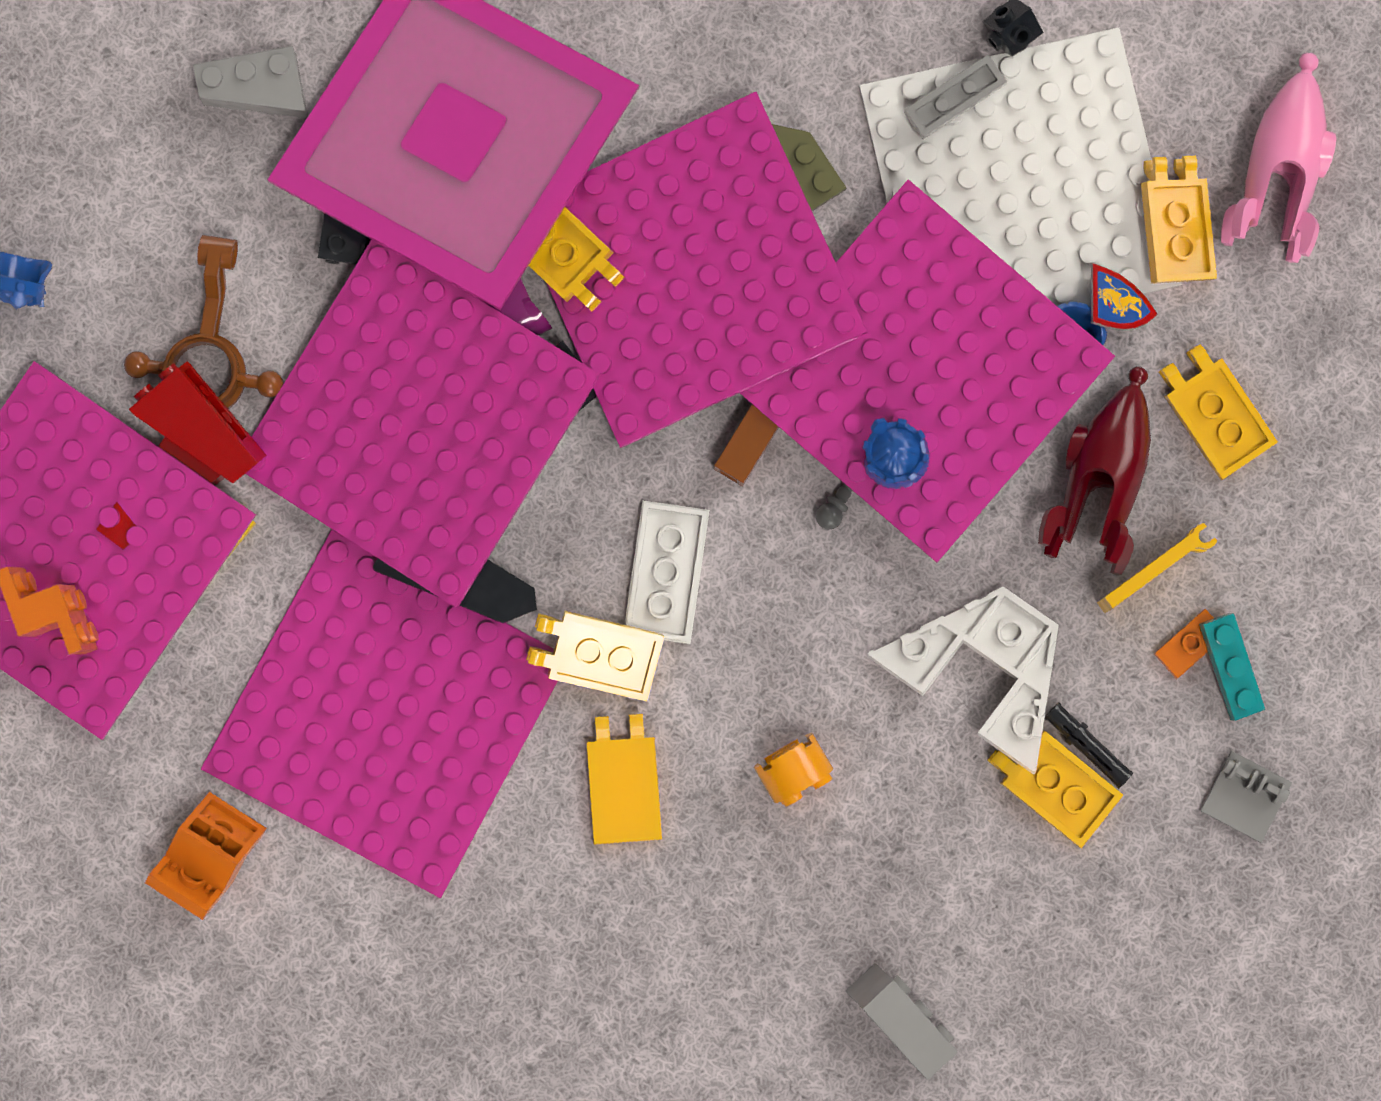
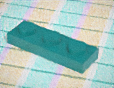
M1228 613L1200 623L1199 626L1230 720L1236 721L1266 710L1235 614Z

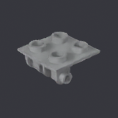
M1231 751L1201 812L1262 843L1281 804L1285 803L1290 795L1289 788L1292 782Z

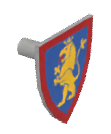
M1091 264L1092 324L1118 331L1133 330L1146 325L1158 315L1147 297L1133 283L1108 268Z

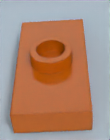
M1206 608L1154 653L1175 679H1178L1208 652L1199 626L1200 623L1214 619Z

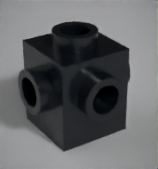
M1020 0L1007 1L1004 5L997 7L990 16L983 20L989 32L986 38L990 45L996 51L1002 49L1012 57L1025 50L1032 41L1044 33L1032 9Z

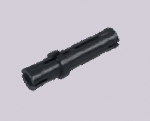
M1058 702L1046 714L1044 719L1048 720L1066 737L1065 742L1069 746L1073 744L1118 789L1122 787L1134 772L1130 771L1087 730L1088 725L1084 722L1079 723Z

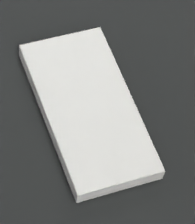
M642 501L625 625L661 633L664 635L663 641L691 644L710 510Z

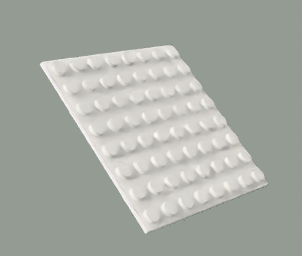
M1119 27L1028 47L1013 57L1007 53L990 56L1007 80V84L925 139H922L905 115L904 110L982 58L859 85L887 203L909 179L1056 306L1062 303L1068 304L1069 302H1081L1091 306L1092 263L1122 275L1143 294L1182 285V282L1151 284L1141 183L1149 181L1144 172V161L1152 159Z

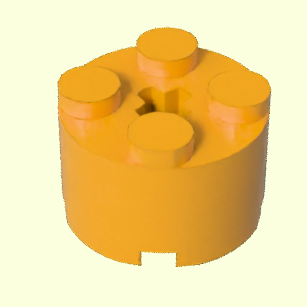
M813 733L805 735L808 740L805 743H799L798 739L768 755L764 758L767 765L763 768L759 763L754 766L756 773L774 803L781 802L787 807L803 797L801 791L810 786L818 789L833 779L830 775L833 767Z

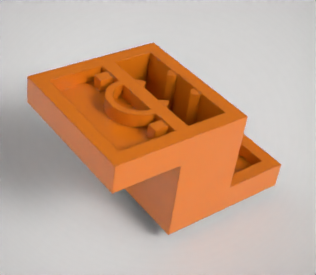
M7 566L0 569V588L18 637H36L59 628L69 654H87L98 650L95 643L99 640L98 633L94 624L91 621H87L84 613L87 603L80 589L76 590L75 585L57 584L34 593L37 591V585L31 572H26L25 568Z
M209 792L178 828L165 856L149 873L145 884L203 920L232 885L247 855L262 838L267 828Z

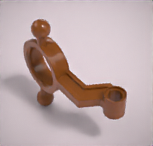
M207 235L201 236L197 262L198 265L205 266L206 300L200 333L190 335L178 341L170 349L164 362L150 360L145 353L140 351L130 353L124 361V369L129 376L142 378L148 373L159 375L171 364L175 363L176 365L180 357L189 349L201 345H210L225 352L231 364L230 382L225 391L218 396L228 409L238 401L245 387L257 389L262 396L267 398L277 396L283 386L282 377L274 371H265L259 376L247 374L246 365L239 350L229 340L219 336L227 288L225 269L233 270L238 254L237 240Z

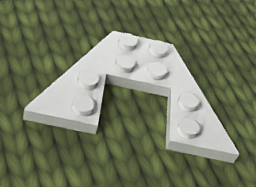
M1001 587L980 600L976 599L964 605V608L945 617L941 616L921 626L920 629L912 633H906L900 636V639L868 653L869 659L922 696H924L963 643L1017 680L979 730L978 736L1033 775L1036 773L1059 625L1005 587Z

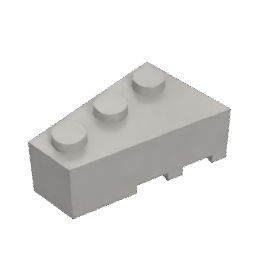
M293 46L193 65L198 95L204 106L296 116L304 119L308 117L297 54Z
M875 963L845 990L927 1080L958 1053L950 1044L954 1037L941 1023L937 1027L929 1020L933 1015L932 1012L920 1000L914 1003L907 996L912 990L898 975L892 979Z

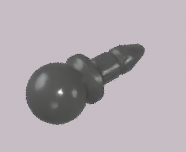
M844 483L835 494V497L829 495L827 503L822 504L816 511V521L824 529L831 530L838 527L843 519L842 512L848 510L844 503L852 495V490Z

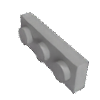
M988 54L906 108L904 113L921 138L925 139L1007 84V80Z

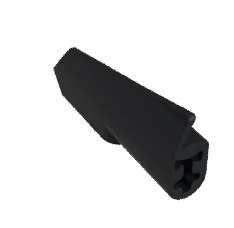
M377 558L374 563L373 570L375 572L436 596ZM490 560L486 561L459 605L500 623H506L537 611L535 588Z

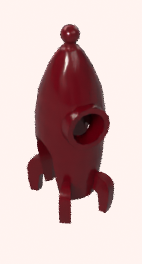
M1136 366L1129 371L1128 379L1130 384L1117 391L1097 412L1088 426L1078 424L1072 434L1066 456V469L1071 471L1063 506L1058 505L1047 509L1042 517L1039 529L1038 544L1045 546L1044 554L1050 558H1057L1063 540L1071 544L1090 493L1097 488L1106 487L1114 491L1099 542L1100 545L1105 547L1104 561L1112 564L1110 573L1116 576L1122 575L1129 563L1134 543L1125 523L1132 511L1146 471L1151 444L1149 411L1144 393L1141 390V385L1148 379V373L1140 366Z

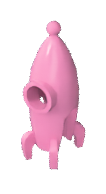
M1305 53L1300 57L1299 66L1301 71L1289 79L1279 90L1263 115L1251 151L1244 198L1239 200L1237 204L1230 206L1223 217L1221 243L1225 246H1232L1234 238L1245 239L1249 228L1258 225L1271 173L1283 176L1289 185L1290 193L1281 235V241H1289L1285 260L1289 263H1298L1301 256L1309 257L1315 246L1319 233V223L1307 210L1312 200L1318 177L1323 178L1326 175L1332 162L1336 146V134L1326 130L1327 123L1319 85L1312 75V71L1319 64L1317 56L1313 53Z

